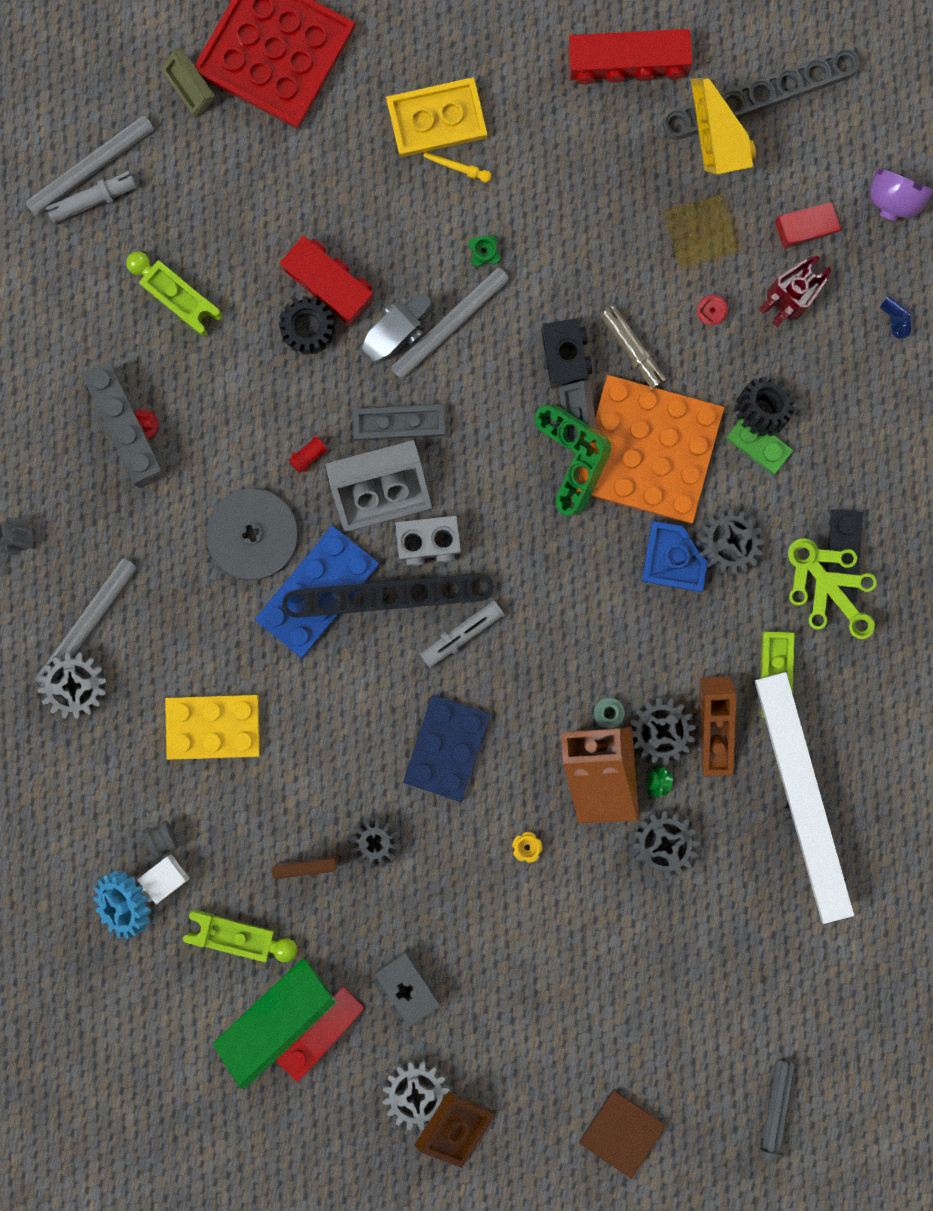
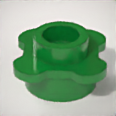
M494 235L481 236L479 238L473 237L469 240L468 246L472 249L471 263L473 266L480 267L484 263L495 265L500 261V254L497 253L496 249L498 239ZM485 248L487 249V252L482 253L481 250Z
M655 766L653 771L649 773L646 781L649 796L655 794V797L659 798L661 795L666 796L670 792L673 777L672 773L668 772L665 767L660 769L659 766Z

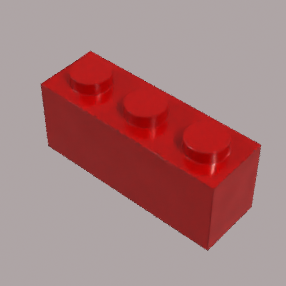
M303 235L280 261L282 270L321 303L324 302L328 309L352 327L374 301L373 293L371 292L372 286L361 277H358L356 280L348 273L350 269L343 261L337 257L332 260L325 254L327 250L319 241L314 238L310 241Z

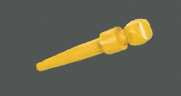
M427 152L423 155L424 158L465 173L467 177L476 179V177L480 178L484 183L491 181L492 175L487 170L480 171L476 166H467Z

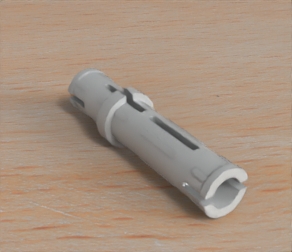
M128 170L106 181L104 179L99 180L97 185L46 206L53 224L55 225L106 201L109 204L114 201L113 198L137 189L131 172Z
M493 600L448 634L446 632L440 635L441 639L423 652H420L419 655L429 669H431L451 653L453 655L458 653L459 647L505 615ZM485 617V619H484L483 621H481L479 624H477L476 626H474L472 629H470L469 631H467L466 633H464L466 630H468L470 627H472L473 625H475L477 622H479L481 619H483V618ZM459 636L458 639H456V640L453 641L451 644H449V645L446 646L444 649H442L441 651L438 652V650H440L442 647H444L445 645H447L448 643H450L452 640H454L456 637Z

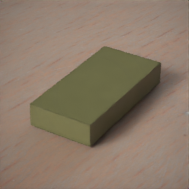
M174 49L161 70L194 117L200 116L207 109L215 95L183 49Z

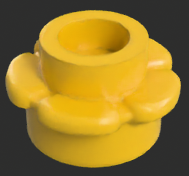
M524 832L522 836H517L512 843L515 858L519 861L525 860L528 863L536 861L539 858L538 854L543 849L541 840L537 839L536 835L531 832ZM528 844L530 845V849L525 850L524 846Z

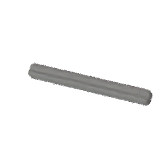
M145 116L138 118L26 201L27 207L35 216L44 212L46 206L59 201L154 130L151 122Z
M501 268L493 271L392 365L394 374L398 378L404 379L508 282L509 277Z
M125 558L121 559L46 664L53 666V656L55 655L60 660L65 659L66 651H69L71 658L75 655L136 571L137 567ZM63 667L55 672L51 682L59 677L64 670ZM44 668L35 678V681L41 686L45 685V683L38 680L39 675L48 674Z

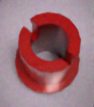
M314 436L297 453L292 452V457L288 461L299 474L303 471L307 472L309 471L308 466L326 453L328 449L317 436Z

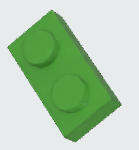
M744 419L739 420L726 439L769 473L775 475L793 450L774 435L768 436L767 433L762 437L759 436L758 430L755 434L750 433L749 431L752 427L748 425L744 428L741 425Z

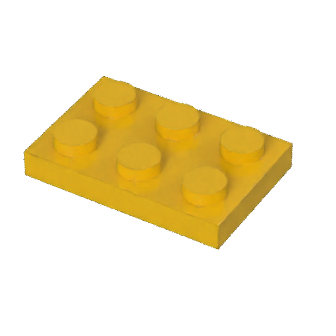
M474 77L386 97L400 158L487 139V130Z
M259 695L165 698L167 760L260 757Z

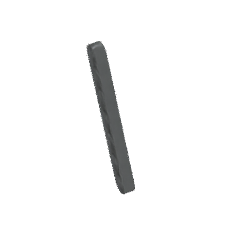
M839 50L722 92L720 95L724 101L729 98H735L740 102L741 109L733 112L736 118L739 119L853 77L859 67V57L852 50ZM840 58L850 60L852 70L848 72L839 70L837 60ZM819 68L824 73V80L821 82L811 80L809 70ZM785 78L793 79L797 85L796 90L793 92L783 90L781 81ZM757 88H763L768 92L769 99L765 102H758L753 97V91ZM694 103L675 109L667 114L663 124V130L667 137L673 140H680L698 133ZM673 118H679L685 123V129L681 132H673L669 128V121Z

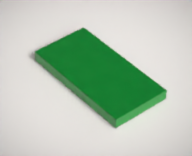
M302 958L212 1044L238 1087L245 1090L337 1001L311 964Z

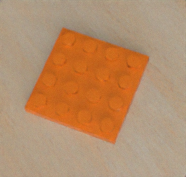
M607 375L595 421L597 431L604 434L610 440L611 453L591 497L692 524L724 407L657 388L651 390L650 386ZM589 443V445L595 448V453H598L597 443ZM581 467L579 480L582 483H586L589 476L588 471L585 467Z

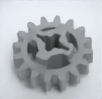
M66 651L65 659L60 660L56 655L53 656V666L45 663L43 668L48 674L39 675L38 680L44 682L45 685L38 687V693H46L47 696L42 699V704L51 702L53 704L50 710L52 714L60 709L62 710V718H66L68 712H73L75 719H78L80 710H84L89 715L91 714L89 705H100V701L96 696L105 695V690L100 688L99 685L105 683L106 679L105 677L97 676L101 672L102 667L96 666L93 668L91 666L94 660L92 657L84 661L82 660V652H78L76 658H71L69 651ZM75 665L87 670L91 676L81 675L76 671ZM63 667L64 674L61 678L51 682L55 672ZM69 672H71L75 683L81 684L76 686L75 698H73L69 687L63 686L68 683ZM93 688L90 696L80 703V696L83 692ZM53 694H61L68 699L69 704L60 702Z
M409 1060L407 1069H404L401 1064L397 1065L398 1075L388 1074V1080L392 1085L385 1084L383 1087V1091L389 1095L384 1097L382 1102L385 1105L391 1104V1107L387 1110V1115H397L396 1125H400L403 1120L406 1121L407 1130L412 1129L413 1123L418 1124L420 1131L424 1130V1123L431 1120L445 1097L443 1095L447 1094L448 1091L450 1092L448 1085H441L446 1079L445 1074L436 1076L437 1066L434 1064L430 1069L425 1068V1060L420 1062L419 1067L414 1065L413 1060ZM419 1075L427 1077L433 1084H426L420 1080ZM407 1077L408 1083L405 1088L396 1091L398 1084ZM414 1083L419 1094H423L421 1095L419 1108L414 1097H408L412 1094ZM437 1098L435 1105L425 1113V1107L428 1102L434 1101ZM406 1106L413 1111V1115L405 1112L400 1107Z

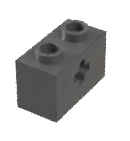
M407 950L375 971L374 975L377 979L373 983L383 997L389 996L394 1004L390 1008L400 1023L405 1021L408 1027L440 1007L441 1001ZM400 983H403L404 986H412L411 996L408 997L405 993L398 994Z

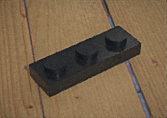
M834 509L830 511L828 550L842 551L847 548L852 549L857 554V562L850 568H845L840 563L827 562L826 572L858 575L863 512ZM844 553L842 555L844 563L850 564L853 562L854 557L851 553ZM839 586L852 603H856L857 588ZM827 593V601L834 602Z

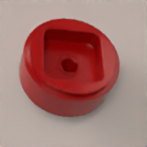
M717 294L705 296L697 306V315L706 325L721 323L725 320L729 311L726 300Z
M140 409L135 411L149 440L153 439L159 431L158 418L149 410Z

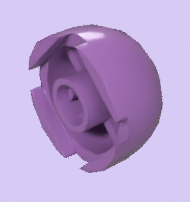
M880 167L877 168L870 186V198L873 204L882 209L879 215L894 222L897 221L898 217L909 219L917 216L924 210L933 194V189L919 185L913 180Z

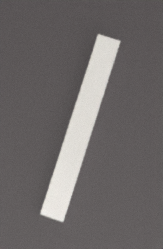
M787 673L755 680L821 922L826 924L852 917L854 913Z

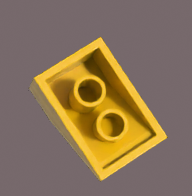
M709 78L691 79L704 170L714 174H722L753 167L752 159L756 158L754 142L749 140V135Z

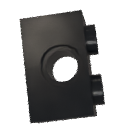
M579 318L542 324L541 333L551 389L580 381H587L588 375L593 373L590 356L585 357L583 345L588 344L585 326L580 327ZM564 347H569L575 351L576 356L571 360H565L560 356L559 351Z

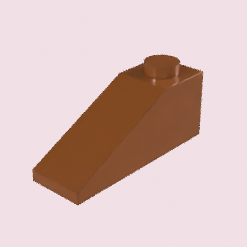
M730 676L701 677L699 686L702 775H734L736 691Z

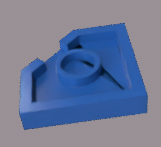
M656 521L651 522L641 582L703 592L707 560L705 557H699L701 552L691 541L683 526Z

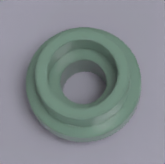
M614 698L602 699L594 708V718L603 728L611 729L619 726L625 716L623 705ZM607 707H611L615 711V716L612 719H607L604 716V710Z

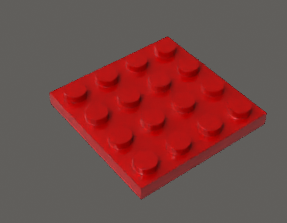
M231 0L194 67L204 80L299 130L354 32L356 24L314 0Z

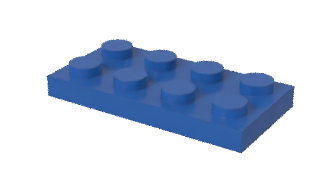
M332 525L254 620L300 658H303L339 614L300 618L291 617L284 611L282 606L285 594L295 589L362 584L367 581L380 564ZM359 589L353 590L350 593L349 601L353 598V596L358 592ZM331 592L322 593L318 599L319 606L325 610L332 609L336 604V597ZM292 595L287 602L289 610L296 613L301 612L305 607V599L301 595Z

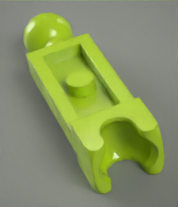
M136 251L128 255L126 266L129 272L134 275L144 276L139 284L202 338H206L208 335L201 324L205 316H211L216 320L223 318V314L218 308L202 297L159 260L151 267L149 257L145 253Z
M191 910L189 918L192 921L200 924L201 931L200 933L190 932L183 937L185 943L200 947L205 946L265 963L269 953L274 954V957L282 963L291 962L297 955V946L293 940L282 938L277 942L272 941L274 930L199 910Z

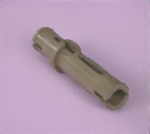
M612 306L610 308L611 311L607 309L600 315V319L603 320L632 361V368L640 372L651 390L657 388L656 386H661L667 381V377L664 376L652 359L654 356L652 352L646 351L616 306Z

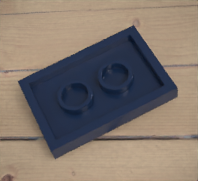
M432 695L403 783L461 802L490 714Z

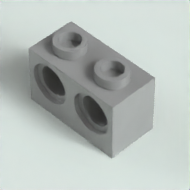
M457 516L395 522L400 562L406 561V566L425 564L424 559L436 558L437 563L455 561V555H461ZM443 532L450 534L453 539L452 544L447 548L438 547L435 543V538L438 534ZM410 536L419 537L422 540L421 548L413 552L405 548L406 539Z

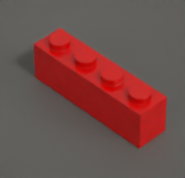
M690 29L569 35L568 61L570 81L577 80L578 84H591L595 79H607L610 83H618L629 77H637L639 81H649L654 79L655 76L666 75L671 80L683 78L685 74H689L692 66Z

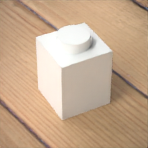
M169 855L137 880L143 887L142 893L145 897H148V902L153 900L155 904H158L190 878L175 858Z

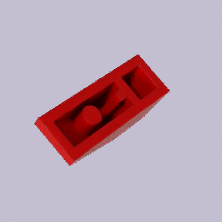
M344 986L333 996L337 1003L275 1060L296 1082L312 1068L365 1009Z

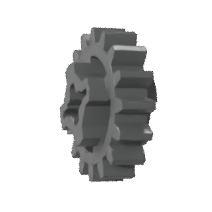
M728 509L724 514L721 510L713 514V518H707L704 521L705 526L698 530V533L703 538L699 539L696 545L704 548L699 553V557L707 556L709 560L705 566L708 568L713 564L716 565V574H720L726 569L728 577L736 574V571L741 575L747 571V567H754L757 564L755 559L763 554L757 547L763 545L764 540L757 539L756 536L762 530L761 528L753 529L752 524L755 520L753 518L748 521L744 520L745 512L743 511L734 516L733 509Z
M655 698V706H652L648 701L644 702V712L638 709L634 711L638 716L637 721L629 720V724L635 727V731H632L633 737H636L637 740L633 743L634 749L641 747L643 750L639 756L644 758L650 754V762L654 764L657 762L658 757H661L664 765L669 763L670 756L675 761H679L680 755L678 752L689 753L690 750L685 744L686 742L695 741V738L689 736V731L695 730L696 726L688 725L687 723L692 715H683L681 713L684 708L683 704L674 708L673 699H668L665 705H662L660 698ZM658 710L669 712L662 719H656L650 715ZM678 720L682 728L681 738L676 735L675 725ZM653 724L659 726L666 724L668 726L666 732L672 739L662 736L657 738L658 731ZM642 725L648 728L649 737L646 742H644L642 737ZM667 743L673 747V749L666 752L654 751L660 744Z
M664 810L660 812V818H656L654 814L650 813V822L648 824L641 820L639 821L640 826L643 828L642 831H633V835L639 838L638 842L631 844L632 848L639 849V853L634 856V859L636 861L644 860L641 866L644 871L652 867V876L657 877L660 871H663L664 878L666 879L670 878V871H674L678 876H681L680 867L684 865L690 869L692 866L688 861L689 857H698V854L692 851V847H696L700 843L691 838L697 831L694 828L687 830L686 827L689 824V820L686 818L678 822L679 814L673 812L670 818L667 817V813ZM662 824H672L680 831L674 833L666 832ZM650 830H652L653 838L651 844L645 847L646 837ZM662 837H665L667 840H674L669 845L670 851L668 852L663 849L657 850L658 846L662 844ZM685 843V850L679 859L677 855L679 847ZM661 856L665 858L668 865L654 863L650 858Z

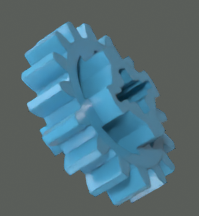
M116 870L98 879V885L93 888L98 895L93 897V901L98 903L99 907L95 911L102 918V924L108 923V931L112 933L116 930L117 938L125 936L126 939H130L145 931V925L150 923L146 915L151 913V909L145 906V902L149 899L143 895L142 886H135V878L127 879L125 871L118 873Z

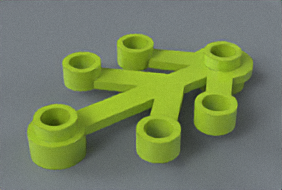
M801 538L795 540L788 550L789 561L796 567L794 586L789 594L791 603L796 606L806 603L808 592L805 589L809 570L816 578L813 612L809 617L810 626L817 630L826 626L828 618L825 609L828 593L850 620L849 629L851 634L859 639L871 636L875 627L873 618L866 613H860L839 586L860 588L864 592H870L876 587V577L869 572L861 575L826 572L819 562L840 563L841 566L850 568L857 562L856 552L848 548L842 551L818 549L816 543L810 539ZM800 548L808 549L810 552L809 557L806 559L800 558L798 550ZM844 553H851L854 557L853 562L850 564L844 563L842 555ZM864 577H870L873 580V585L866 588L861 584V580ZM795 591H802L805 595L804 600L795 601L793 593ZM819 614L823 616V624L815 625L812 622L814 615ZM865 620L868 623L867 629L859 630L856 627L857 621Z

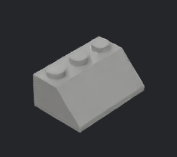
M414 440L325 464L344 532L432 509Z

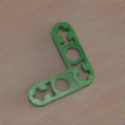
M556 405L541 406L535 414L537 428L575 453L556 496V507L565 516L579 515L585 510L610 456L611 442L604 434ZM551 414L550 418L555 422H561V424H549L550 420L547 418V415ZM571 425H574L578 430V436L573 442L568 438L567 433ZM586 441L589 443H597L596 447L599 449V452L595 453L594 447L584 443ZM581 467H585L588 471L589 476L586 483H582L578 478V472ZM572 496L571 501L574 503V507H570L571 502L568 501V497Z

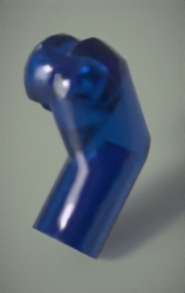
M888 295L879 308L891 316L893 336L898 339L906 338L911 332V314Z

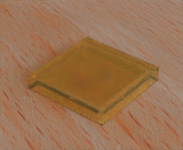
M721 194L663 211L680 270L738 253L739 249Z

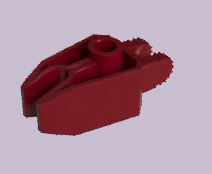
M819 256L803 260L779 276L767 290L768 300L758 310L764 314L773 306L779 309L781 312L772 322L776 327L786 318L798 320L827 282L831 272L830 267L820 275L813 274L806 280L812 274L811 268L820 259Z

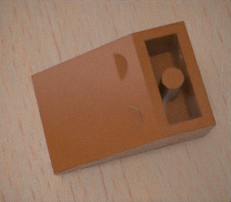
M632 727L561 732L563 765L579 824L639 821Z

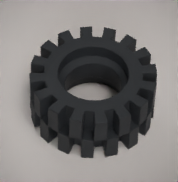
M302 296L303 300L299 301L295 298L292 300L293 304H287L284 307V313L281 312L280 314L281 322H279V328L285 343L293 351H299L304 355H307V353L316 354V351L320 349L323 351L326 345L331 343L332 336L335 334V323L330 309L327 308L324 302L320 303L315 297L311 300L308 296ZM304 315H311L319 322L318 331L310 337L301 336L296 331V322Z
M760 377L759 380L757 378L753 379L736 399L735 411H739L736 417L738 420L744 419L741 425L744 428L748 425L752 427L749 431L752 434H755L758 430L759 436L762 437L767 433L768 436H773L776 432H780L795 412V407L792 406L795 400L794 398H788L791 391L789 389L784 391L782 388L785 384L782 382L776 385V379L770 378L768 382L766 377ZM756 399L767 402L772 407L774 414L762 411L758 407Z

